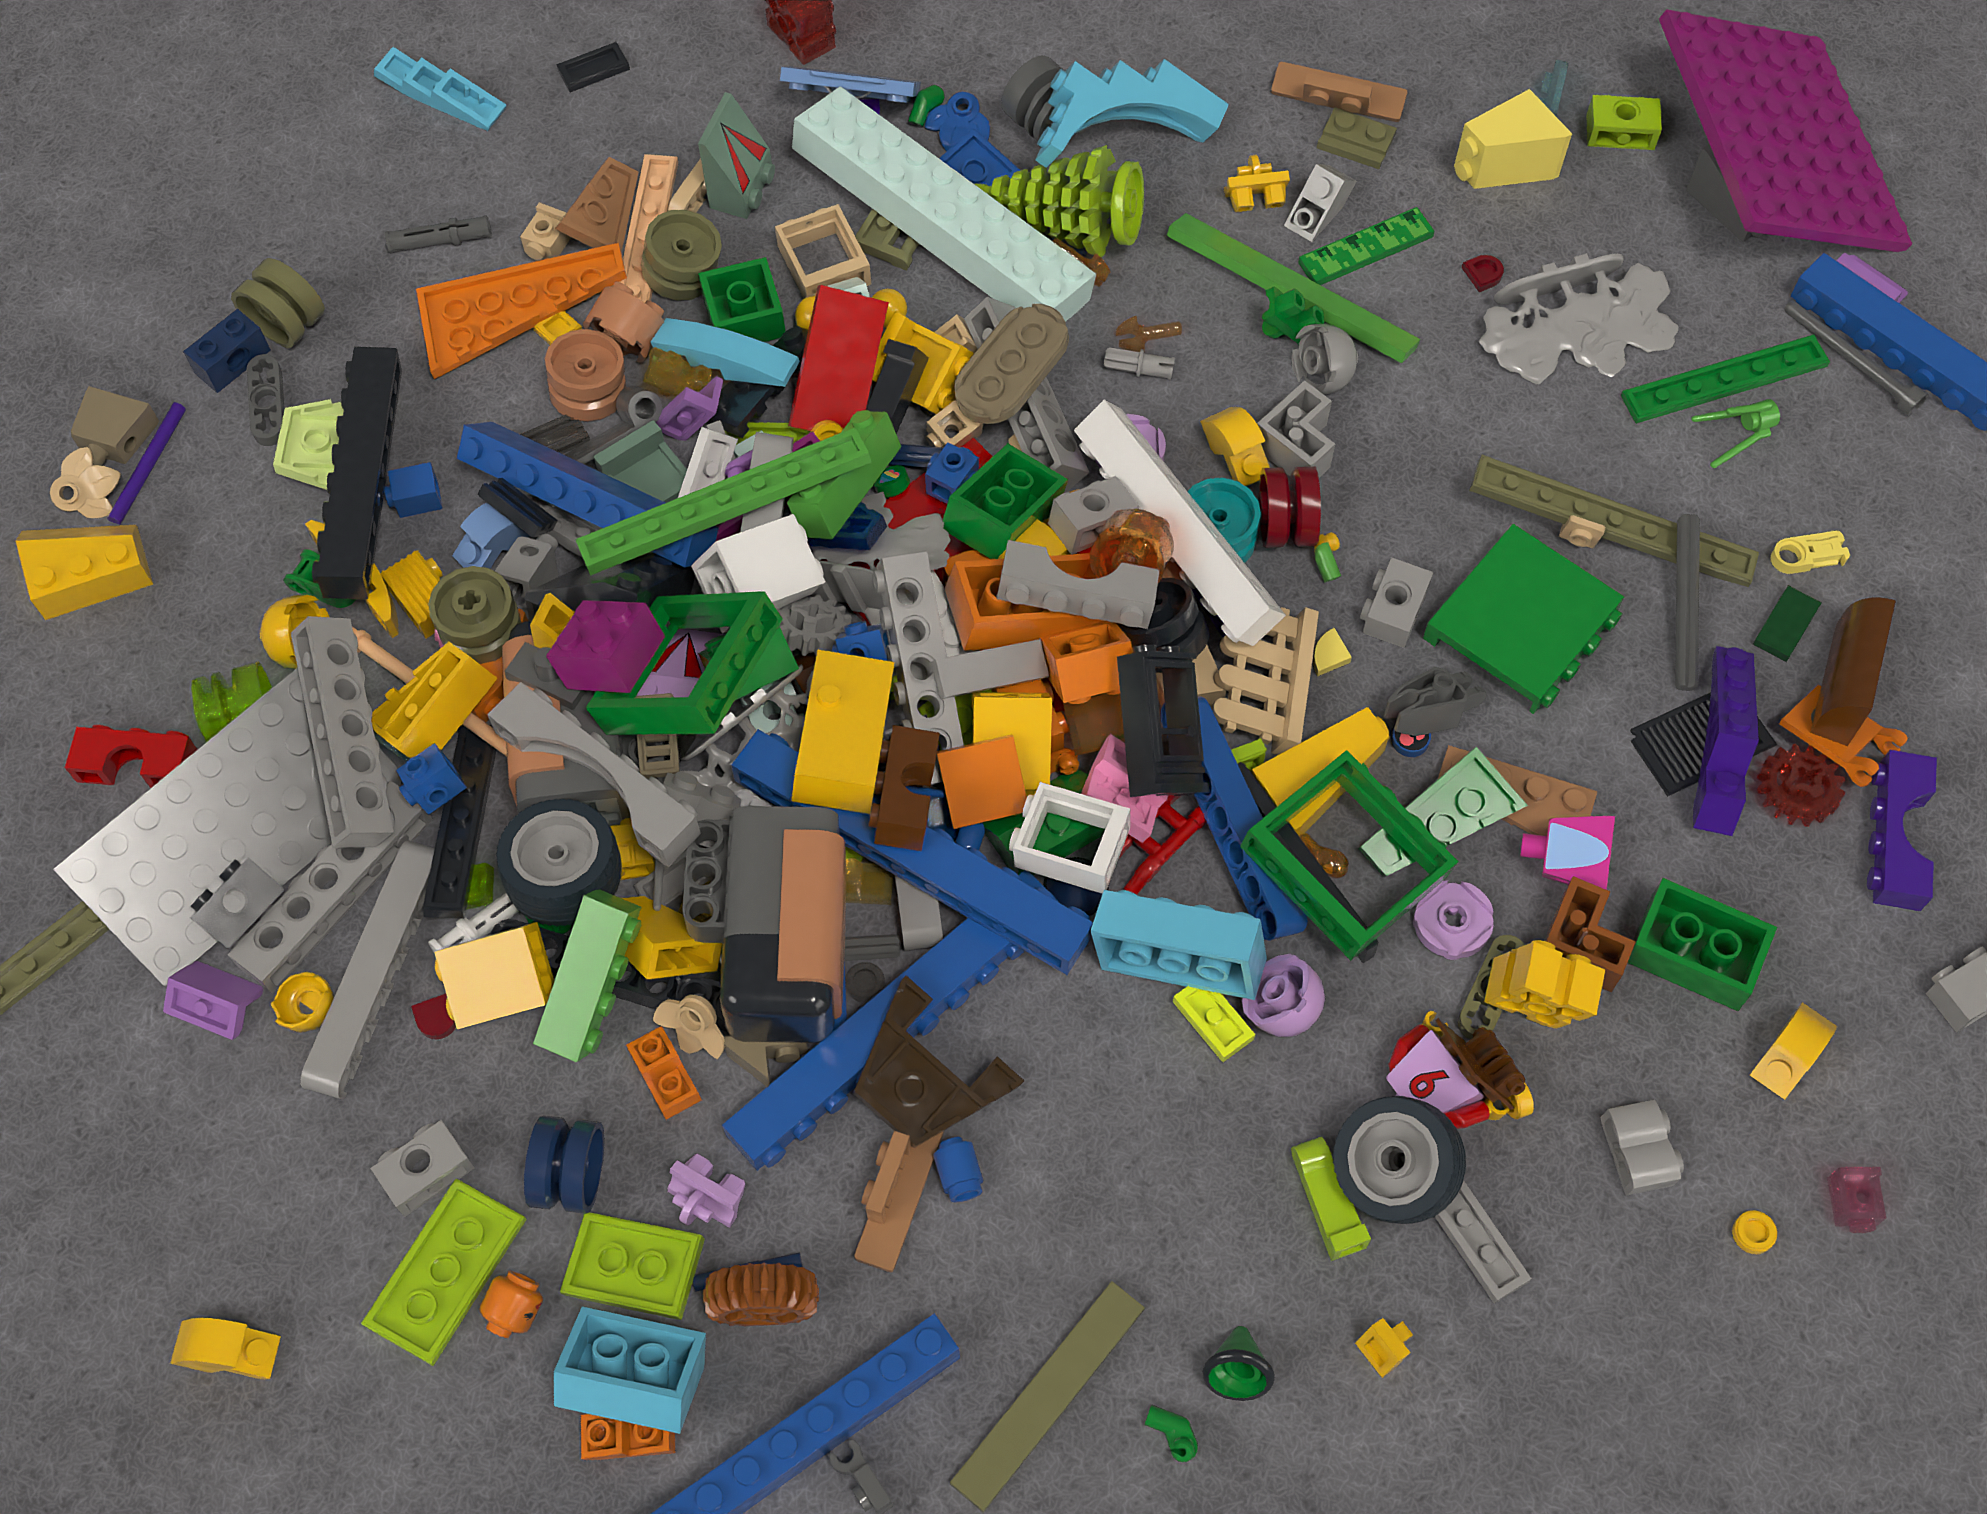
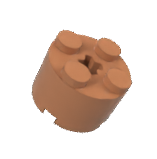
M616 281L613 287L607 286L603 289L584 320L583 327L584 329H589L591 326L595 331H601L612 337L621 347L623 356L632 353L638 356L636 362L641 363L644 362L653 347L651 340L664 323L662 319L664 310L652 301L647 300L644 303L633 296L634 292L632 289Z

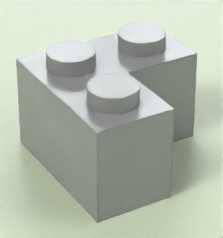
M1304 380L1257 423L1265 439V442L1261 443L1266 458L1276 466L1282 467L1289 476H1291L1295 467L1316 466L1318 477L1320 478L1331 467L1335 443L1320 432L1327 426L1332 401Z

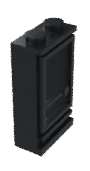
M1139 645L1132 647V654L1117 656L1130 797L1155 794L1156 796H1184L1209 792L1208 782L1204 783L1203 781L1205 767H1202V761H1204L1195 663L1192 662L1193 659L1197 658L1196 653L1180 652V646H1166L1156 649V645ZM1155 668H1162L1167 728H1161ZM1162 734L1168 735L1170 755H1163Z

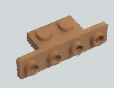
M1279 62L1271 88V93L1274 95L1331 108L1336 107L1347 112L1394 122L1400 121L1407 96V90L1286 62Z
M897 1131L893 1132L890 1143L885 1141L882 1143L876 1160V1165L880 1166L876 1181H868L861 1203L866 1205L865 1209L868 1220L854 1255L857 1262L890 1273L895 1270L934 1162L933 1154L939 1148L944 1131L916 1148L911 1146L909 1135Z

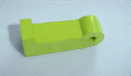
M1318 1137L1293 1146L1291 1148L1292 1157L1331 1261L1366 1249L1371 1241V1237L1365 1224H1361L1353 1203L1348 1200L1339 1186L1336 1178L1337 1175L1334 1171L1333 1158L1324 1138Z

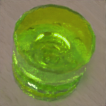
M259 661L234 667L232 669V686L228 685L224 676L219 671L212 673L211 684L205 676L193 678L191 690L194 714L206 742L272 689L268 675Z

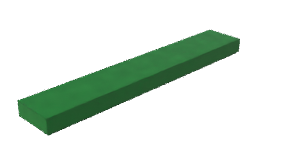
M1813 334L1623 390L1621 397L1637 424L1828 367L1830 360Z

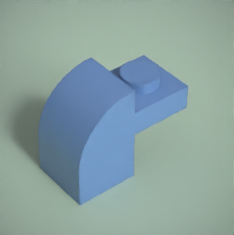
M485 503L474 510L461 524L460 527L466 534L452 556L463 568L477 566L490 569L502 550L509 551L518 537L529 538L530 535L491 505Z

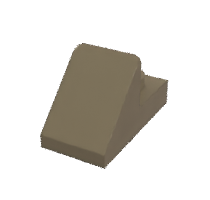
M732 1036L724 1037L727 1056L766 1087L771 1084L768 1059L776 1058L777 1062L790 1063L800 1059L801 1054L808 1053L807 1043L742 1042L735 1040Z

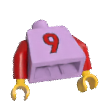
M1428 1012L1422 1024L1415 1026L1397 1040L1388 1064L1390 1073L1386 1077L1397 1093L1395 1096L1411 1097L1433 1105L1442 1111L1457 1129L1467 1128L1488 1119L1499 1120L1509 1112V1108L1497 1110L1488 1097L1484 1101H1480L1485 1097L1477 1085L1473 1086L1459 1070L1458 1066L1460 1063L1440 1041V1037L1444 1035L1440 1027H1434L1430 1024L1435 1018L1436 1012Z

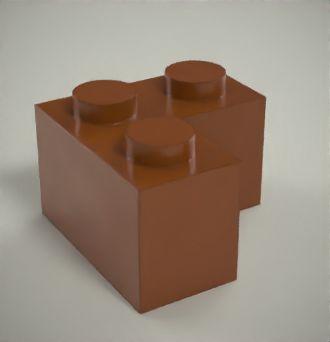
M1573 876L1563 893L1544 941L1552 943L1556 947L1555 950L1563 953L1562 957L1564 958L1570 954L1585 956L1591 960L1590 964L1605 969L1602 988L1612 992L1623 976L1636 941L1598 926L1610 891Z

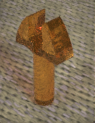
M1055 238L1052 240V242L1096 273L1095 286L1100 287L1106 281L1111 271L1098 254L1095 253L1093 258L1087 259L1059 239Z
M1133 316L1118 326L1116 336L1135 335L1134 338L1119 340V347L1134 352H1140L1143 349L1145 352V343L1147 341L1181 335L1182 325L1179 321L1144 327L1138 324L1137 316Z

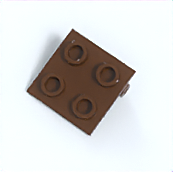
M1437 1018L1435 1021L1444 1033L1440 1037V1041L1453 1057H1460L1463 1063L1458 1068L1464 1077L1473 1086L1478 1084L1483 1093L1493 1103L1499 1099L1509 1109H1514L1508 1097L1519 1095L1525 1090V1077L1515 1065L1511 1056L1508 1055L1507 1050L1502 1046L1496 1034L1492 1030L1481 1027L1474 1031L1473 1038L1466 1043Z

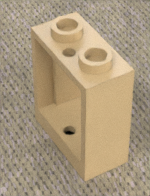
M839 204L819 209L809 215L791 219L775 226L778 248L803 298L816 296L818 285L828 286L855 277H859L867 286L871 285L870 264ZM836 233L849 260L805 275L793 248Z

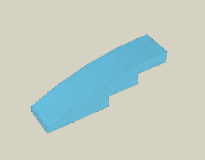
M394 47L389 50L374 68V76L406 96L486 131L492 127L506 109L505 103L451 68L445 73L422 57L416 62Z
M666 318L651 340L655 352L684 355L690 366L720 369L724 380L785 387L800 363L797 356L765 342L730 330L697 322Z

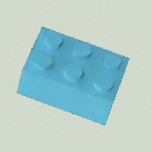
M581 1307L554 1370V1406L680 1434L704 1370L706 1333Z

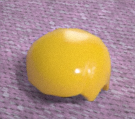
M310 972L291 975L279 986L275 999L271 1002V1007L277 1017L275 1022L284 1028L300 1033L317 1030L323 1024L334 997L330 985L322 976ZM300 1002L313 1010V1013H302L299 1007Z

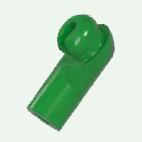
M1151 1405L1145 1426L1165 1433L1171 1454L1178 1462L1184 1463L1194 1458L1197 1454L1198 1442L1189 1420L1168 1410Z

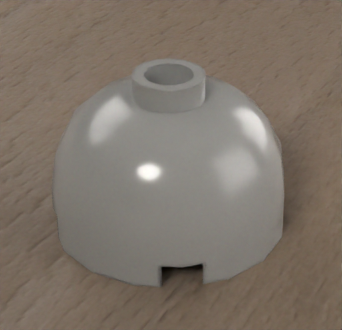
M1312 324L1304 326L1295 338L1301 339L1299 348L1292 349L1291 356L1292 369L1298 382L1304 376L1306 382L1323 395L1340 391L1351 381L1358 363V353L1353 340L1347 332L1334 325ZM1307 373L1311 375L1324 374L1326 383H1313L1307 378Z

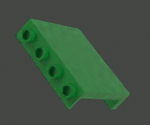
M1512 524L1427 624L1423 639L1434 647L1440 640L1444 641L1532 701L1529 712L1534 714L1541 705L1548 708L1560 692L1557 686L1562 679L1567 682L1571 681L1581 667V663L1578 662L1581 656L1585 654L1590 657L1602 641L1599 634L1604 628L1612 631L1623 615L1619 608L1624 596L1526 531Z

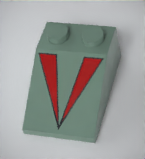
M725 92L698 142L710 209L747 219L751 210L758 209L760 206L762 189L765 183L770 184L775 174V165L771 161L770 148L733 95Z

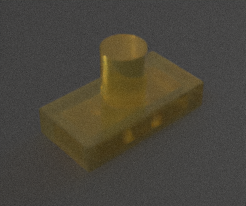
M854 858L846 859V903L891 905L894 874L877 864L861 863Z

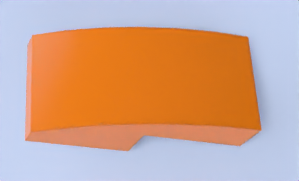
M662 1026L626 1045L666 1120L702 1101Z
M592 1414L581 1415V1459L603 1460L676 1453L674 1432Z

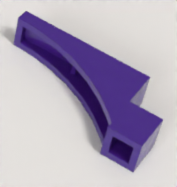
M1716 646L1713 654L1707 733L1693 806V828L1733 836L1746 802L1745 776L1759 741L1754 653H1749L1736 647L1725 648Z

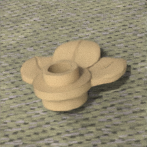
M89 447L79 448L63 460L61 477L57 478L50 488L51 500L59 509L64 511L77 510L87 518L107 516L113 506L106 496L116 488L121 473L110 467L93 465L91 449ZM68 486L74 491V496L70 500H66L63 496V490Z
M688 995L682 1001L667 999L657 1007L653 1021L663 1027L676 1029L681 1050L690 1054L704 1048L716 1059L722 1055L725 1048V1040L715 1024L717 1020L716 1012L708 1000L698 995Z

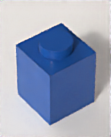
M431 462L388 471L390 485L385 486L384 489L389 508L396 507L400 518L443 509L438 479Z

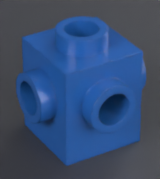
M947 442L942 451L934 453L928 463L927 472L925 473L926 494L948 504L950 495L979 470V457L975 456L972 451L965 447H957Z
M860 621L844 626L845 632L839 634L835 639L836 644L832 646L833 652L888 661L886 647L891 644L888 632L882 629L881 623L867 626L866 621Z
M435 743L417 756L409 759L396 770L403 782L399 790L411 806L418 803L428 815L467 788L455 766Z

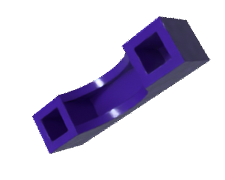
M1889 750L1882 761L1878 763L1879 770L1871 776L1872 785L1878 786L1877 797L1873 798L1870 807V819L1876 820V831H1873L1870 836L1868 851L1869 854L1875 855L1874 867L1872 866L1868 873L1867 889L1873 890V903L1921 911L1933 898L1934 862L1922 856L1911 846L1904 832L1903 817L1904 813L1911 809L1924 807L1935 794L1937 758Z

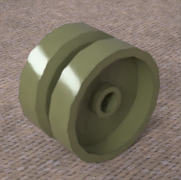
M670 210L658 215L649 224L645 235L644 251L641 260L643 278L651 289L666 298L679 301L693 300L701 296L702 290L698 273L717 269L722 248L720 233L711 221L699 213L688 210Z
M272 258L264 259L252 271V280L247 279L243 281L231 293V300L235 308H238L258 325L265 337L284 348L293 347L304 335V326L314 325L324 314L325 310L320 296L300 274L288 265Z
M470 566L460 568L444 576L433 588L428 603L430 618L438 631L442 644L445 645L451 642L479 664L496 661L501 658L502 646L509 640L511 630L517 624L522 623L510 586L502 575L485 567Z

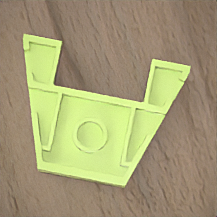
M331 399L285 408L273 462L277 474L327 490V475L329 472H334L332 446L339 442L336 432V421L338 416H343L344 411L341 402L332 403Z

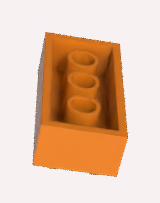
M1096 553L1049 556L1059 569L1074 577L1083 579L1104 577ZM1004 559L957 561L954 563L944 589L964 651L992 649L1039 640L1041 637L1105 622L1104 620L1090 619L1064 612H1054L1044 608L1014 604L997 599Z

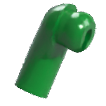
M931 85L918 91L908 122L923 127L928 112L943 103L945 98L943 89L938 85Z

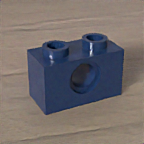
M237 308L185 349L183 353L194 373L218 393L247 370V365L252 358L267 354L271 349L261 328Z

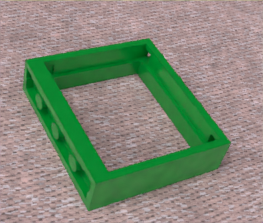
M765 591L657 597L651 605L650 611L664 633L665 638L631 692L596 691L586 706V709L606 735L715 734L783 620ZM669 621V622H670V625H669V627H668V629H667V627H666L665 625H666L667 622ZM730 627L688 697L635 698L678 629Z
M1347 750L1250 828L1240 845L1247 855L1350 961L1444 881L1459 862L1446 849L1447 845L1439 842L1425 829L1421 819L1409 813L1397 801L1393 791L1386 786H1382L1369 773L1367 766L1364 763L1361 765ZM1336 782L1429 874L1366 929L1273 835Z

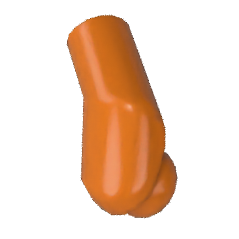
M1062 748L1051 753L1050 774L1060 771L1065 775H1071L1078 770L1080 764L1078 755L1074 750Z

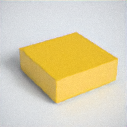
M561 311L537 323L533 329L551 345L557 337L569 331L582 330V326L568 313Z

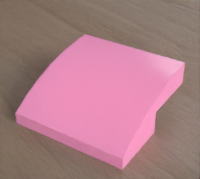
M1112 734L1106 738L1081 793L1130 808V830L1128 834L1142 843L1151 835L1157 810L1168 797L1156 796V794L1130 797L1125 743Z

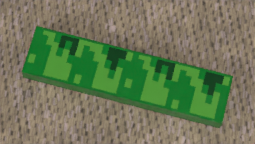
M1415 207L1299 256L1298 264L1311 281L1323 285L1431 239L1435 231L1418 207Z

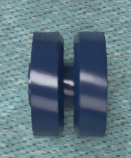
M543 1115L538 1118L530 1137L524 1171V1195L528 1207L550 1210L560 1199L566 1212L587 1214L591 1211L597 1197L604 1161L605 1137L601 1122L580 1119L569 1129L563 1117Z

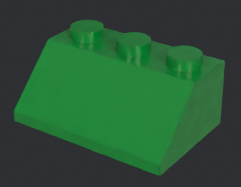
M1078 769L1071 775L1063 774L1050 781V785L1081 794L1088 774ZM1047 812L1033 849L1065 858L1103 836L1105 829ZM1023 813L982 822L985 827V835L1006 866L1020 875L1024 870L1015 867L1013 851L1009 850V843L1016 827L1021 829L1025 820Z

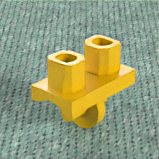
M1257 155L1249 156L1248 166L1237 167L1238 176L1228 177L1227 187H1224L1225 197H1230L1235 212L1253 210L1252 194H1264L1266 209L1283 207L1285 204L1286 187L1290 181L1289 171L1272 172L1271 163L1260 164Z

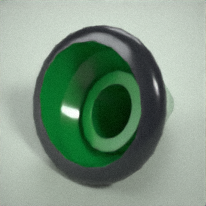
M1238 1326L1231 1332L1216 1353L1205 1362L1202 1370L1203 1380L1212 1392L1225 1399L1236 1401L1260 1398L1272 1388L1275 1381L1272 1366L1265 1360L1249 1330L1244 1326Z

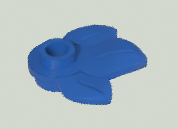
M968 92L956 93L950 97L947 104L932 109L925 123L926 130L939 131L940 142L946 151L972 128L979 132L986 140H989L990 136L989 121L980 113L977 98ZM960 104H967L969 106L963 111L957 108Z

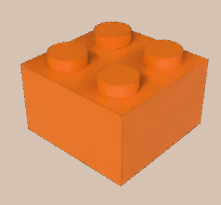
M1105 621L1040 638L1049 672L1048 680L1064 703L1081 704L1089 701L1091 696L1102 693L1110 695L1120 694L1117 656L1132 654L1130 639L1115 622Z

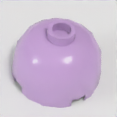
M1292 954L1276 956L1267 961L1256 999L1242 998L1243 1010L1246 1016L1261 1030L1278 1037L1297 1036L1308 1030L1317 1021L1325 1002L1322 980L1305 961Z

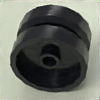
M1173 577L1158 578L1155 606L1148 629L1116 623L1130 639L1132 647L1156 645L1157 649L1166 646H1180V652L1196 653L1197 657L1205 649L1210 638L1208 624L1203 613L1198 609V602L1191 587L1185 581ZM1155 668L1156 673H1162V668Z

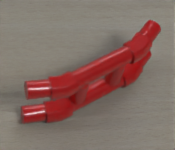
M1168 795L1167 800L1158 808L1156 818L1158 816L1161 817L1176 831L1162 845L1151 836L1142 843L1133 836L1127 835L1119 859L1132 845V842L1149 856L1142 862L1133 877L1124 886L1126 891L1138 895L1178 849L1207 823L1200 806L1186 819L1171 807L1181 796Z

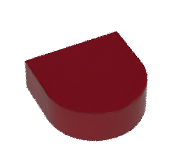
M1480 255L1462 264L1463 271L1479 293L1499 284L1504 273L1501 261L1491 255Z
M446 993L411 1006L417 1027L427 1038L443 1039L449 1036L456 1028L455 1021L449 1017L446 1009V1000L448 998Z

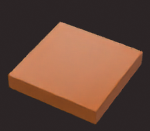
M1013 735L937 751L954 829L1023 813L1027 797Z

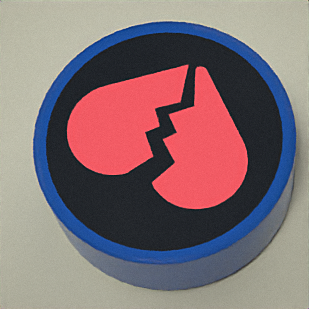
M1393 730L1391 737L1392 745L1403 756L1417 757L1427 750L1431 740V733L1413 736Z

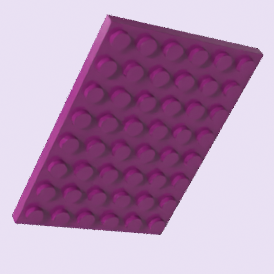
M1665 10L1659 18L1660 24L1745 231L1893 252L1906 251L1912 245L1907 232V226L1900 217L1895 206V199L1887 188L1883 179V172L1874 159L1871 145L1866 141L1860 127V121L1854 114L1848 100V94L1841 85L1837 76V69L1832 64L1826 51V45L1821 38L1791 31L1771 29L1765 26L1744 24L1738 21L1733 22L1715 17L1695 15L1688 12Z

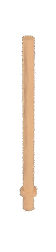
M352 627L353 633L358 640L357 653L362 651L406 684L415 677L411 668L373 642L369 633ZM471 712L462 725L507 757L506 741L497 735L490 725Z

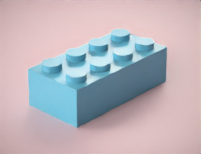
M1104 890L1091 928L1101 970L1252 1000L1256 999L1267 956L1261 920L1254 918L1250 914L1244 912L1231 914L1215 911L1206 905L1188 906L1178 904L1164 897L1156 899L1140 897L1126 890L1118 892Z

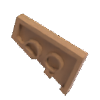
M608 157L555 229L592 248L619 243L622 252L639 172Z

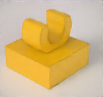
M1382 1318L1373 1324L1355 1344L1383 1378L1411 1353L1404 1345V1342L1410 1339L1413 1334L1403 1321L1391 1328L1385 1319Z

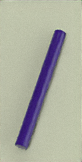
M176 402L171 405L109 513L108 521L121 525L184 415L186 408Z

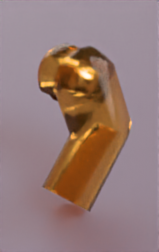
M1307 833L1299 836L1329 876L1337 879L1347 874L1349 860L1345 854L1338 850L1320 846Z

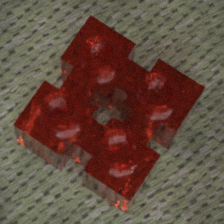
M765 0L769 5L765 9L767 26L781 41L784 40L789 50L803 65L836 48L835 34L837 31L833 23L832 12L834 11V5L832 0Z

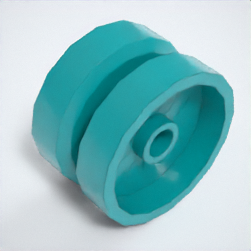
M1223 477L1206 479L1193 485L1187 492L1242 561L1246 563L1253 555L1261 518L1259 501L1253 492L1240 482Z

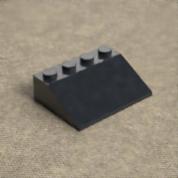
M645 553L591 576L585 564L526 592L524 600L540 605L545 595L551 593L574 612L583 600L646 603L650 609L655 599L659 596L691 595L695 573L691 566L683 567L656 553Z

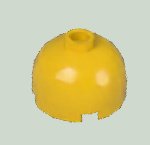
M294 595L283 598L271 605L264 614L260 628V639L263 647L273 661L285 668H297L291 632L308 616L329 617L326 608H319L314 602L319 600L315 596Z

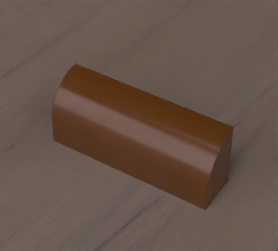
M1881 597L1861 599L1852 603L1842 614L1834 631L1810 733L1848 746L1872 711L1896 603L1895 600Z

